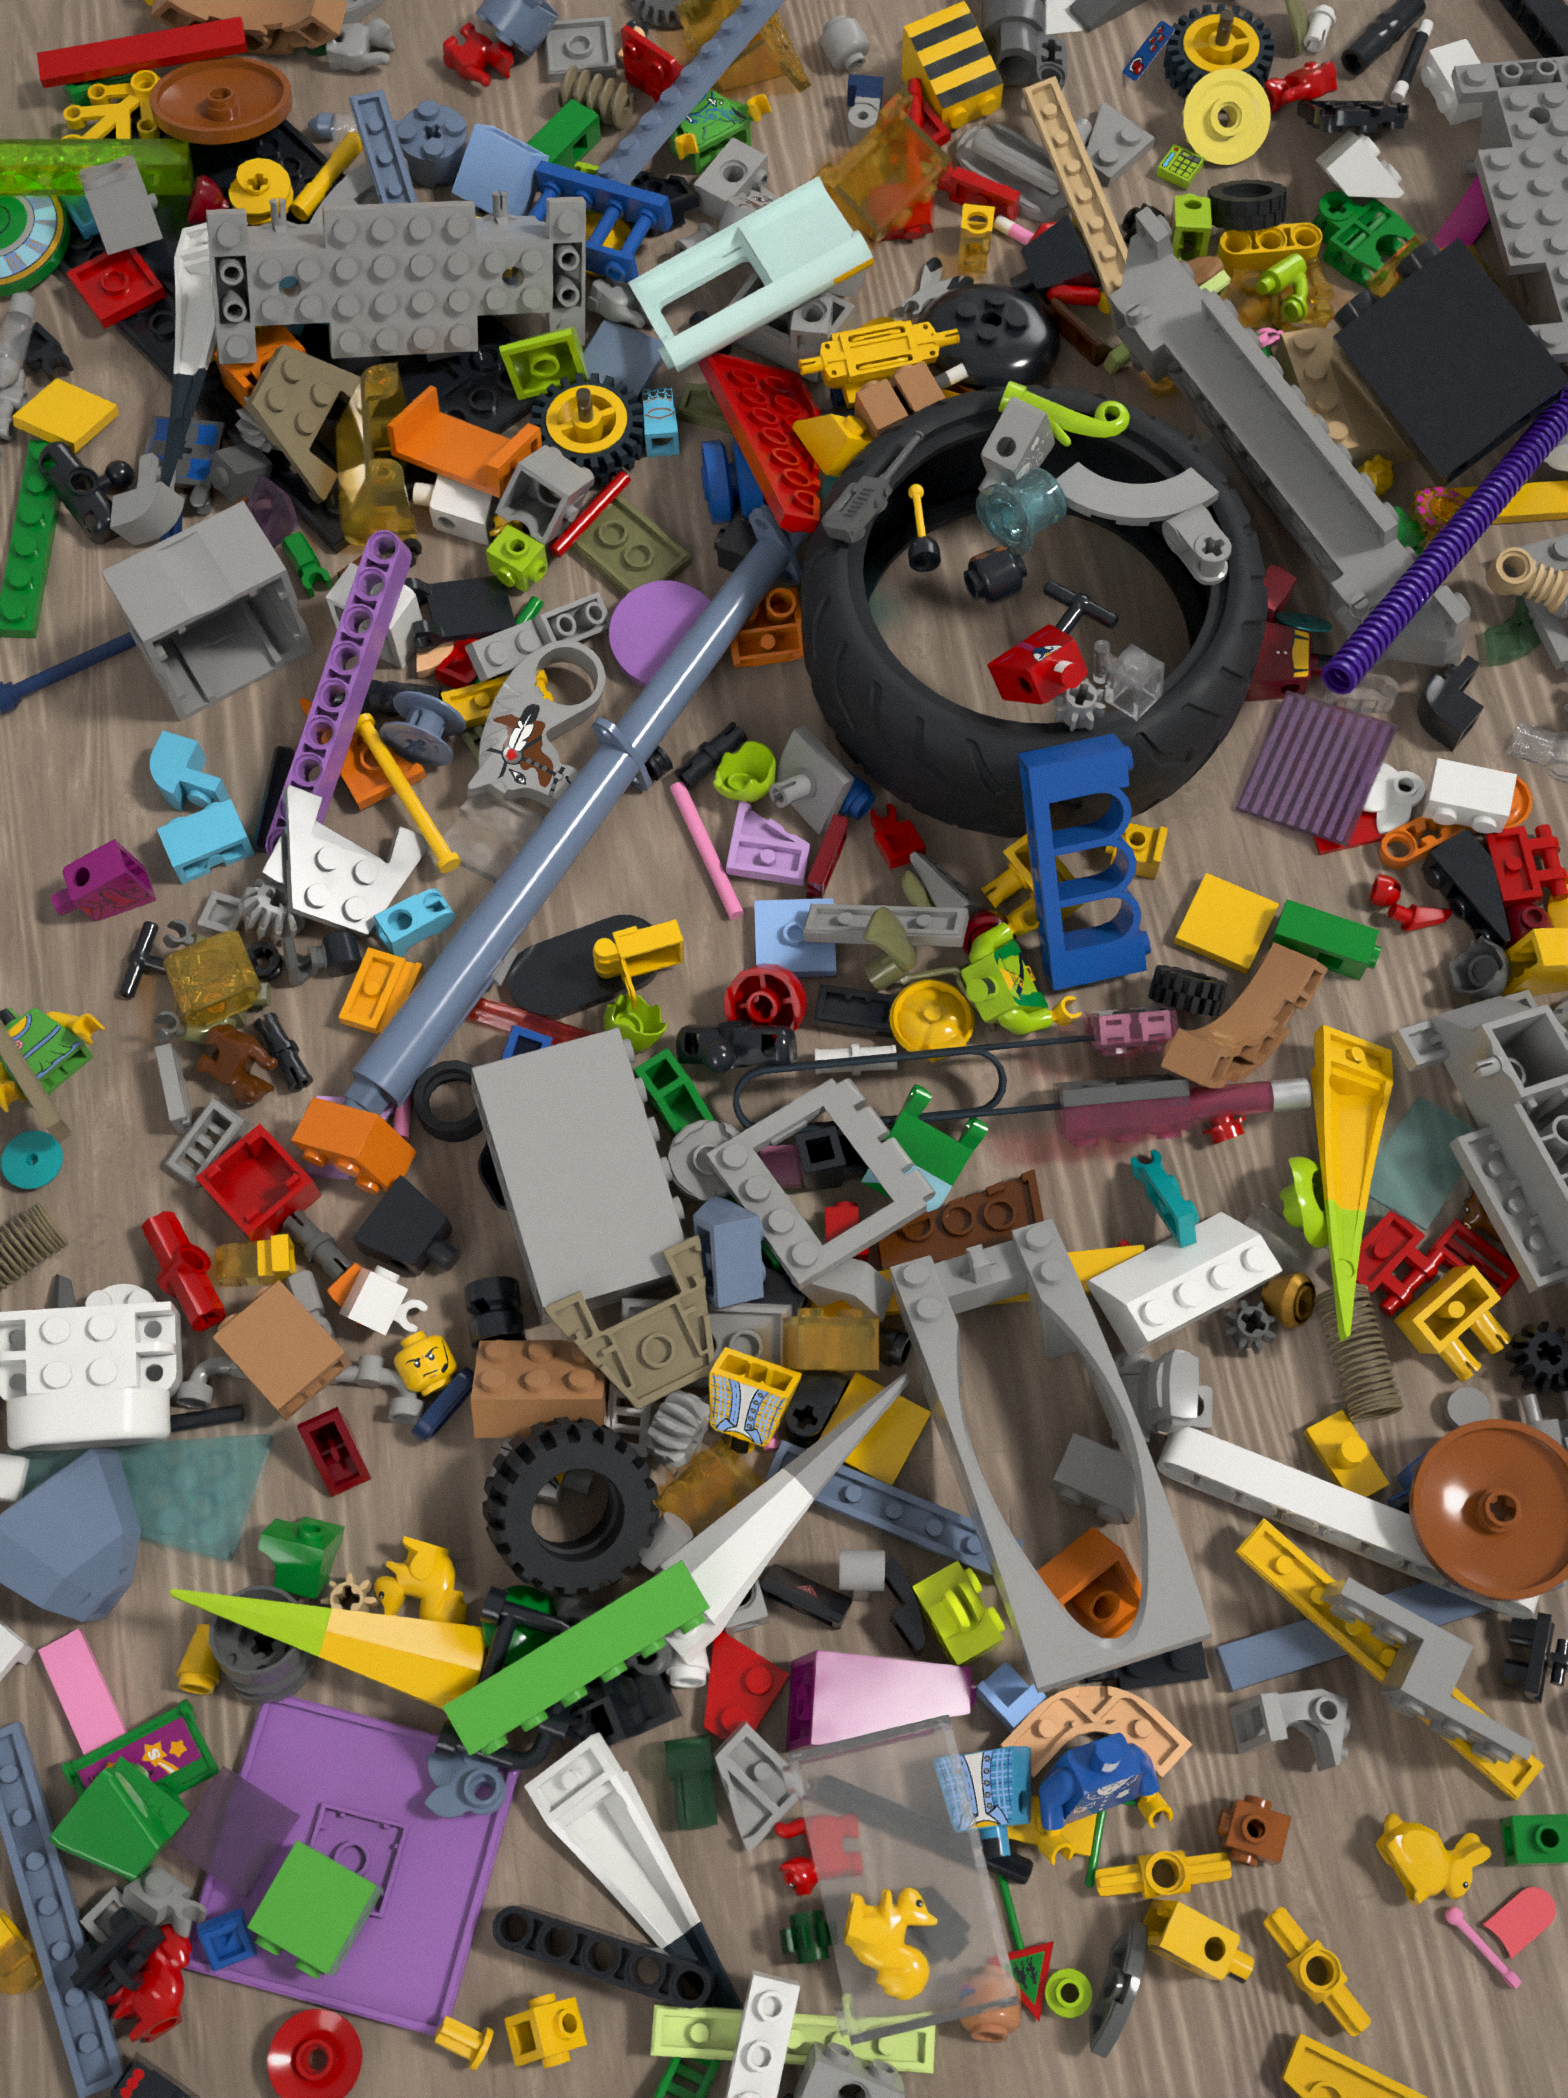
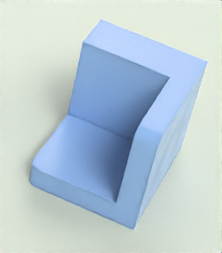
M1006 1662L985 1681H981L976 1686V1696L1010 1733L1046 1698L1043 1692L1037 1693L1034 1683L1029 1686L1011 1665Z

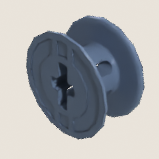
M414 691L397 693L393 698V705L400 716L405 719V722L385 723L380 728L382 740L388 746L395 749L396 753L412 761L437 767L448 765L453 761V752L447 743L441 739V736L460 735L466 729L464 718L448 703L434 696Z

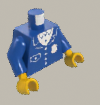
M1115 1733L1068 1750L1060 1757L1039 1788L1042 1828L1047 1831L1040 1836L1037 1845L1040 1852L1052 1865H1055V1855L1058 1851L1067 1861L1071 1860L1074 1855V1847L1060 1833V1829L1064 1825L1136 1799L1138 1794L1142 1796L1138 1802V1809L1151 1828H1155L1153 1817L1159 1811L1163 1812L1169 1822L1173 1819V1811L1162 1795L1157 1792L1160 1786L1149 1754L1134 1743L1128 1744L1122 1733Z

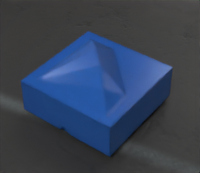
M243 1907L197 1924L198 1935L213 1972L258 1955L257 1944L254 1943L255 1938L252 1930L247 1928L249 1923Z

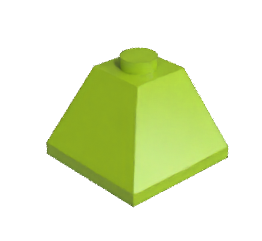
M575 326L557 329L499 346L518 400L539 396L541 393L547 394V387L552 383L560 390V379L566 376L570 384H575V374L583 373L584 382H589L584 353Z

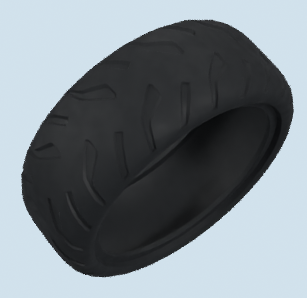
M1038 384L1023 385L1031 393L1094 418L1095 411L1101 403L1105 401H1118L1100 393L1092 394L1082 389L1050 384L1043 386ZM990 387L939 400L886 429L855 457L843 470L821 508L820 522L810 536L802 574L801 633L806 671L812 679L813 694L828 726L835 730V738L855 764H862L864 772L900 801L911 803L912 808L948 825L956 824L961 829L1005 838H1021L1027 831L1018 753L1112 733L1118 737L1124 746L1130 747L1133 756L1134 767L1133 770L1128 771L1130 786L1121 788L1129 799L1132 808V818L1144 813L1173 795L1206 764L1228 735L1246 699L1265 633L1268 609V589L1263 584L1266 572L1256 531H1252L1250 528L1251 517L1237 491L1227 486L1228 479L1197 445L1188 444V439L1185 435L1157 416L1148 417L1146 411L1120 401L1118 402L1125 406L1130 416L1127 428L1120 434L1108 438H1099L1063 430L1070 438L1071 444L1065 447L1054 437L1055 445L1023 491L1020 492L1007 486L999 501L986 497L978 489L987 474L981 453L1002 415V412H999V406L1006 387ZM1105 414L1107 421L1117 419L1112 414ZM915 431L923 432V441H919L890 478L889 485L893 492L887 498L888 505L882 512L874 515L867 523L865 535L854 543H846L844 540L829 538L822 525V518L850 483H858L862 476L878 478L881 474H884L912 439L913 433ZM1077 462L1101 477L1129 484H1148L1164 481L1192 467L1219 491L1217 501L1206 509L1231 542V554L1228 560H1226L1228 572L1225 579L1215 585H1204L1194 579L1182 560L1169 548L1165 541L1162 524L1167 520L1149 522V526L1118 525L1115 520L1093 514L1091 517L1072 510L1049 494V484ZM913 484H919L924 489L921 503L926 534L951 521L972 514L999 509L1023 508L1054 511L1079 517L1118 535L1134 546L1154 565L1173 591L1187 626L1190 651L1177 668L1154 689L1127 705L1104 713L1103 718L1094 717L1092 730L1089 731L1084 727L1075 729L1072 732L1065 722L1026 723L999 719L975 712L939 695L919 681L889 649L877 629L868 602L888 567L918 537L913 499L909 497L908 490ZM1095 793L1049 803L1052 831L1099 820L1107 813L1111 805L1112 795L1108 793Z

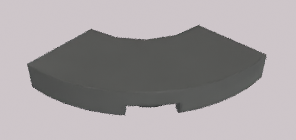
M1134 1920L1128 1924L1110 1950L1107 1976L1101 1994L1089 2014L1091 2052L1103 2058H1106L1112 2050L1127 2021L1143 1972L1148 1926Z

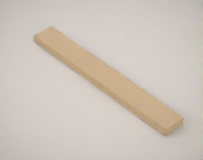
M1056 76L1023 88V97L1109 304L1108 296L1121 287L1128 249Z

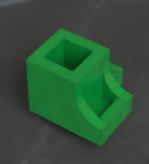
M303 1516L297 1524L275 1518L261 1533L258 1550L267 1554L274 1563L275 1580L273 1587L316 1599L330 1581L332 1565L338 1548L342 1543L345 1527Z

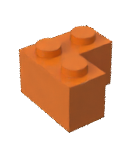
M313 1097L291 1139L304 1152L302 1157L306 1161L322 1168L327 1163L335 1165L341 1172L353 1176L356 1179L355 1185L358 1188L377 1195L379 1190L387 1192L399 1175L405 1177L417 1153L379 1114Z

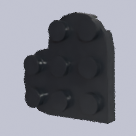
M1311 100L1298 101L1297 115L1304 118L1306 124L1313 125V128H1319L1320 132L1330 133L1341 132L1342 126H1348V128L1355 129V132L1363 133L1377 132V125H1383V128L1403 129L1409 114V104L1402 102L1397 103V107L1388 106L1384 101Z

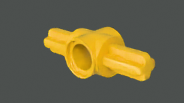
M1183 1850L1161 1851L1155 1854L1136 1856L1135 1864L1097 1869L1095 1871V1885L1101 1897L1141 1892L1143 1899L1162 1898L1190 1893L1191 1885L1229 1880L1232 1876V1867L1226 1852L1185 1856ZM1157 1861L1166 1862L1174 1871V1881L1169 1888H1163L1153 1880L1152 1868Z
M1284 1907L1276 1908L1265 1917L1263 1925L1289 1958L1285 1966L1291 1972L1296 1986L1307 1993L1315 2005L1323 2002L1348 2036L1355 2037L1362 2033L1369 2026L1371 2020L1344 1985L1348 1977L1342 1971L1338 1958L1331 1951L1326 1950L1317 1938L1310 1941ZM1313 1957L1320 1959L1327 1970L1326 1979L1319 1986L1313 1984L1306 1974V1965Z

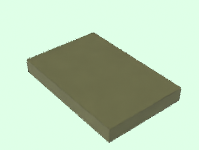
M621 494L613 500L570 547L625 596L635 588L646 583L671 581L692 563V555Z

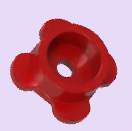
M1229 1112L1210 1119L1209 1122L1212 1128L1206 1129L1202 1133L1203 1135L1209 1133L1213 1144H1218L1244 1134L1241 1122L1247 1119L1245 1116L1235 1119L1233 1112Z

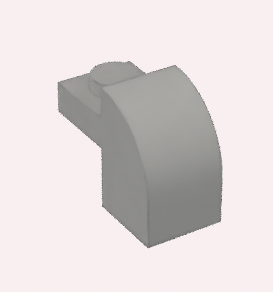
M153 453L140 456L137 489L113 496L110 528L134 546L153 541L166 534L177 522L184 507L185 499L174 492L176 471L169 487L161 482L163 461Z

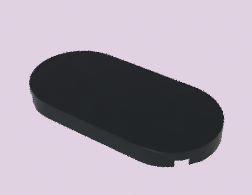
M615 915L526 948L514 959L508 974V986L514 1003L527 1015L529 1013L532 1016H537V1019L549 1021L567 1017L616 999L621 994H627L621 975L607 979L601 978L594 968V945L601 938H607L613 942V932L636 926L637 929H643L652 925L637 916ZM657 971L632 977L631 981L634 990H640L650 984L656 977Z

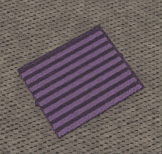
M1287 690L1238 801L1236 811L1288 827L1290 830H1297L1348 847L1396 734L1398 725L1346 709L1344 706H1336Z

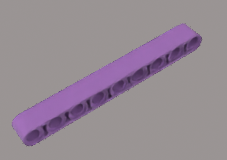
M389 530L375 532L366 543L283 788L284 791L288 785L323 797L316 818L317 822L322 825L411 565L412 555L410 549L395 533ZM395 546L394 554L388 559H383L384 552L388 548ZM383 583L380 593L370 596L372 588L376 584ZM370 619L368 629L365 632L358 633L360 624ZM358 656L355 667L346 670L348 660ZM345 692L343 703L338 707H334L333 703L336 696ZM332 729L333 734L330 741L326 744H321L322 735L327 730ZM320 766L319 776L314 781L309 782L310 771L314 767ZM283 791L266 838L265 847L269 856L286 826V805L283 803Z

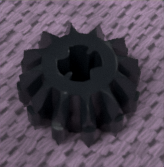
M1548 1321L1541 1322L1537 1329L1532 1324H1527L1521 1329V1335L1515 1334L1509 1344L1513 1349L1505 1354V1360L1517 1364L1509 1371V1376L1517 1377L1522 1375L1524 1378L1521 1385L1522 1390H1527L1535 1384L1540 1396L1546 1395L1550 1388L1556 1393L1566 1389V1382H1568V1341L1566 1342L1563 1339L1566 1332L1565 1327H1559L1552 1333ZM1546 1355L1549 1358V1361H1540L1538 1356L1543 1357Z

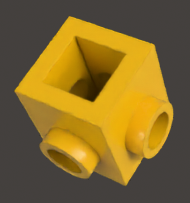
M555 1993L543 1995L527 2001L529 2010L504 2018L515 2067L542 2060L543 2069L571 2061L569 2051L587 2045L576 1997L557 2001Z

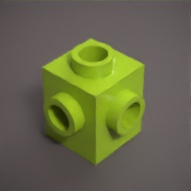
M509 524L486 549L490 572L494 573L506 586H515L526 593L534 582H540L547 572L548 563L545 545L531 537L530 533L526 535Z

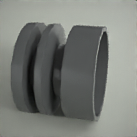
M269 1585L249 1586L230 1595L298 1604L284 1590ZM215 1614L209 1625V1645L231 1688L242 1698L260 1704L279 1702L296 1694L310 1679L316 1665L317 1656ZM270 1650L272 1653L266 1656L264 1652Z

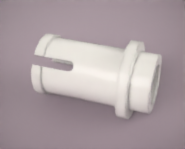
M1328 5L1317 6L1309 15L1310 25L1303 42L1304 46H1307L1306 49L1310 52L1317 53L1324 49L1329 29L1335 25V12Z

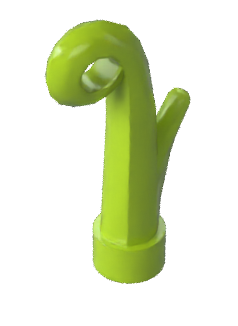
M1012 381L1008 382L999 406V412L1003 413L1009 400L1014 396L1046 412L1053 436L1065 447L1071 444V440L1063 430L1090 437L1108 438L1117 436L1124 431L1130 420L1128 410L1118 401H1105L1101 403L1095 411L1094 418L1031 393L1027 391L1026 386ZM1105 414H1112L1117 419L1107 421Z

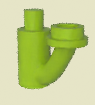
M1296 253L1288 255L1261 274L1260 281L1256 284V290L1260 295H1266L1267 293L1274 295L1290 284L1293 286L1294 294L1287 297L1281 306L1283 318L1290 323L1300 322L1308 314L1306 304L1308 282L1305 275L1307 266L1303 257Z

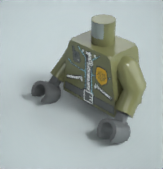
M175 919L167 925L168 928L176 930L180 938L167 934L163 937L164 944L168 948H178L180 945H184L186 951L179 952L173 1012L162 1011L154 1020L155 1023L165 1024L169 1028H159L155 1037L158 1041L167 1042L176 1035L178 1040L209 1045L205 1041L210 1028L219 1024H230L236 1029L244 1028L247 1024L248 1006H270V983L251 982V975L239 956L197 933L190 935V928L183 920Z

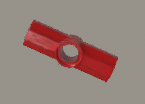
M162 1211L156 1216L149 1217L141 1228L161 1267L156 1274L157 1284L167 1295L177 1298L193 1331L205 1332L209 1328L219 1325L227 1315L206 1274L212 1264L209 1256L200 1247L190 1243L174 1212Z

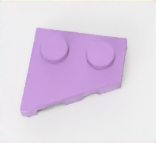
M739 801L726 865V874L804 886L810 856V844L795 834L787 833L783 826L770 818L767 821L752 811L751 805L747 802Z

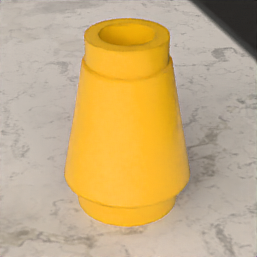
M199 1624L196 1626L195 1633L176 1672V1677L179 1678L177 1687L182 1691L192 1694L210 1695L213 1693L215 1685L220 1683L221 1668L209 1645V1625Z

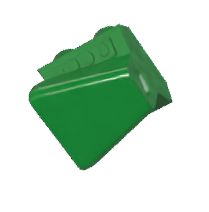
M120 1756L112 1767L106 1768L98 1774L50 1835L48 1841L56 1848L118 1874L131 1883L149 1870L191 1814L185 1809L183 1801L178 1795L163 1791L154 1784L143 1766L137 1763H130Z

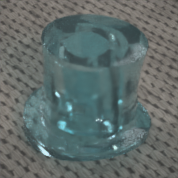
M1032 467L1009 486L993 484L985 488L976 499V510L985 529L1001 546L1009 549L1014 555L1019 554L1023 556L1032 549L1035 535L1039 531L1061 521L1065 517L1067 503L1064 492L1057 480L1046 470Z

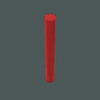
M620 471L549 547L554 556L561 558L631 482L630 477L625 472Z

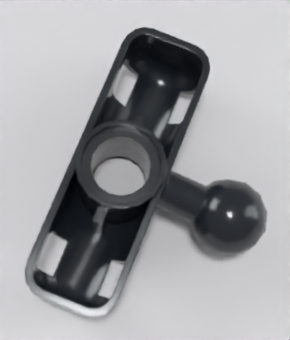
M55 441L46 445L40 452L38 469L89 539L95 544L102 545L120 537L119 534L110 528L112 502L105 494V491L112 487L120 490L128 488L134 479V471L131 465L122 460L111 461L106 466L104 475L98 477L94 470L84 466L77 456L72 455L71 447L67 443ZM53 459L56 465L48 474L43 463ZM87 514L95 515L98 519L92 531H90L85 521Z
M747 1020L726 1021L717 1025H685L679 1030L676 1038L677 1061L680 1064H704L709 1071L717 1074L725 1073L730 1068H743L752 1065H786L798 1058L795 1033L790 1027L784 1025H753V1022ZM773 1035H777V1036H776V1045L774 1044V1041H773Z

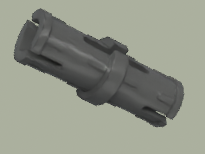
M303 1210L295 1211L294 1216L298 1220L295 1221L290 1215L284 1221L282 1229L304 1249L306 1259L311 1263L316 1262L335 1282L354 1263L334 1245L335 1239L327 1232L322 1233L306 1216Z

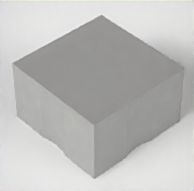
M244 501L101 571L141 657L180 722L228 698L246 685L268 677L315 653L307 626L297 611V598L287 569Z

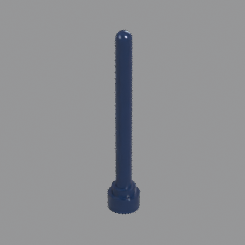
M130 632L16 684H12L11 681L4 684L1 681V714L4 715L15 710V705L22 702L21 698L135 647L136 644Z

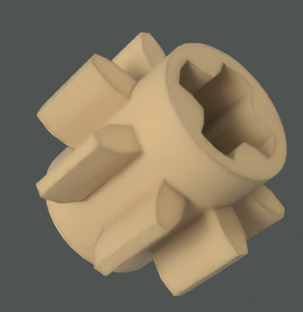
M352 1573L347 1574L346 1582L337 1584L331 1580L329 1585L333 1590L330 1598L321 1599V1603L325 1607L346 1610L341 1603L349 1601L350 1594L353 1593L359 1599V1603L352 1604L350 1611L369 1613L370 1607L379 1605V1601L376 1598L367 1596L373 1584L367 1579L359 1586L356 1585V1579Z

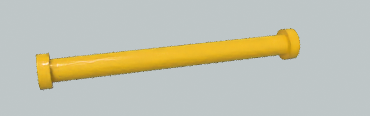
M370 713L361 714L354 732L361 734L438 859L437 867L440 872L448 873L453 871L461 864L460 857L457 853L451 852L374 728L375 720Z

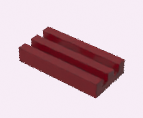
M833 815L807 879V898L823 899L848 837V821L845 817Z

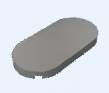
M991 124V127L982 128V125L974 126L961 135L957 142L956 166L970 172H976L980 176L1021 192L1018 210L1020 214L1039 222H1053L1071 214L1062 191L1057 196H1052L973 153L971 146L974 137L978 133L983 132L1053 170L1044 149L1012 129L1000 124Z

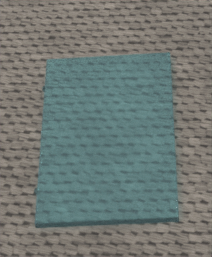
M1419 1096L1375 1160L1369 1198L1426 1231L1435 1216L1440 1214L1439 1210L1464 1174L1449 1144L1456 1137L1477 1130Z

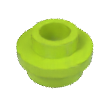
M1065 1968L1056 1971L1050 1976L1045 1987V1998L1048 2006L1055 2014L1063 2018H1075L1085 2013L1089 2008L1092 2000V1988L1088 1979L1081 1972ZM1067 1983L1074 1985L1077 1989V1998L1072 2003L1065 2002L1060 1994L1062 1986Z

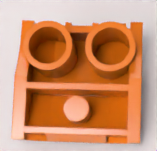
M791 587L789 590L777 588L765 595L730 644L733 668L755 667L804 658L801 633V607L797 587Z

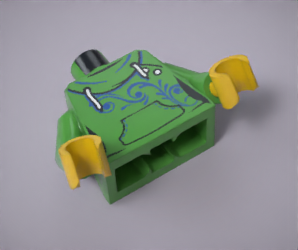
M709 90L668 138L669 153L674 157H679V160L686 157L694 173L697 175L705 171L732 137L751 146V121L757 123L762 119V114H770L772 112L766 95H755L746 104H742L728 98H723L714 90Z

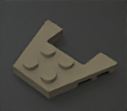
M283 344L277 347L246 402L245 408L274 447L279 446L291 463L289 468L292 473L300 475L310 489L308 495L318 504L325 501L338 474L312 454L310 446L338 396L359 415L365 417L371 414L384 388L379 384Z
M694 1235L661 1251L678 1288V1293L602 1331L598 1329L581 1291H577L543 1308L545 1314L636 1409H640L709 1375L710 1370L715 1364L710 1315H708L705 1293L706 1281L703 1276L701 1260V1240L698 1235Z

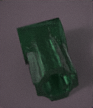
M709 1734L665 1740L669 1781L673 1782L679 1831L717 1826L718 1819L712 1775H715Z

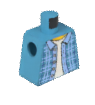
M1010 1746L934 1759L936 1773L955 1832H980L983 1859L1011 1856L1007 1827L1026 1825L1031 1821L1030 1747Z

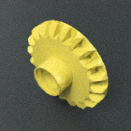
M1230 68L1213 71L1195 83L1185 98L1186 103L1181 113L1183 114L1182 128L1185 130L1187 137L1186 142L1192 146L1194 153L1204 157L1206 162H1212L1217 165L1236 164L1251 157L1261 147L1269 130L1271 111L1264 89L1251 75L1244 71ZM1220 109L1224 110L1228 115L1229 120L1226 127L1220 125L1218 121Z

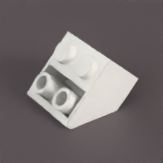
M1348 130L1316 159V162L1334 184L1347 196L1399 198L1404 194L1398 185L1403 181L1401 176L1384 159L1379 162L1376 157L1381 151L1362 132L1357 136Z

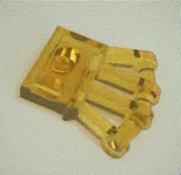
M1314 256L1305 260L1307 266L1305 275L1312 287H1308L1306 303H1316V306L1308 307L1306 318L1300 322L1293 323L1312 324L1311 328L1319 327L1326 329L1328 323L1334 318V307L1330 304V300L1333 298V286L1327 283L1321 272L1323 265L1319 258ZM1233 269L1231 276V303L1238 313L1239 318L1237 320L1244 329L1250 327L1256 332L1262 328L1269 327L1276 331L1282 330L1284 333L1303 330V328L1289 324L1290 322L1286 321L1281 314V302H1284L1287 297L1294 294L1293 286H1287L1274 295L1268 293L1260 295L1256 290V284L1260 281L1261 274L1266 270Z

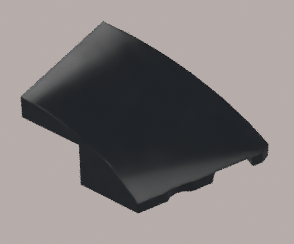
M656 1653L645 1659L642 1655L636 1656L637 1663L644 1666L652 1664L656 1659ZM627 1666L628 1669L606 1683L599 1676L584 1685L588 1694L564 1709V1713L572 1715L566 1733L571 1743L578 1746L589 1736L600 1733L607 1746L611 1748L681 1717L682 1714L665 1673L663 1672L656 1676L643 1675L634 1667L630 1668Z

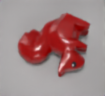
M171 1923L159 1926L166 1939L148 1957L149 1960L144 1964L146 1969L141 1973L145 1979V1984L136 1992L123 1986L115 1995H111L105 2001L110 2006L119 2005L113 2013L115 2020L122 2017L124 2020L136 2017L138 2023L129 2034L131 2042L144 2037L145 2041L150 2043L182 2022L180 2007L184 1996L185 1983L181 1970L189 1964V1954L192 1951V1945L189 1940L190 1936L183 1937L177 1934Z

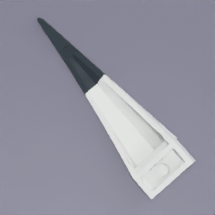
M207 222L182 229L174 256L176 314L174 375L169 426L160 478L161 482L168 487L171 484L217 343Z
M600 1733L589 1736L524 1786L547 1826L601 1881L659 1948L704 1962L711 1967L715 1973L717 1985L713 1997L706 2002L708 2007L743 2009L628 1771L623 1772ZM688 1971L684 1975L685 1979L701 1996L704 1991L703 1978L695 1971Z

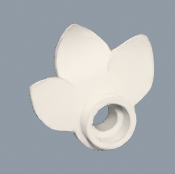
M1376 762L1357 809L1377 812V830L1380 834H1387L1391 830L1409 822L1411 808L1419 804L1423 799L1425 793L1424 782L1413 772H1398L1388 764ZM1368 764L1360 767L1359 773L1361 778ZM1408 785L1412 788V790L1409 792L1401 791L1398 786ZM1358 786L1354 788L1349 797V807L1353 801Z

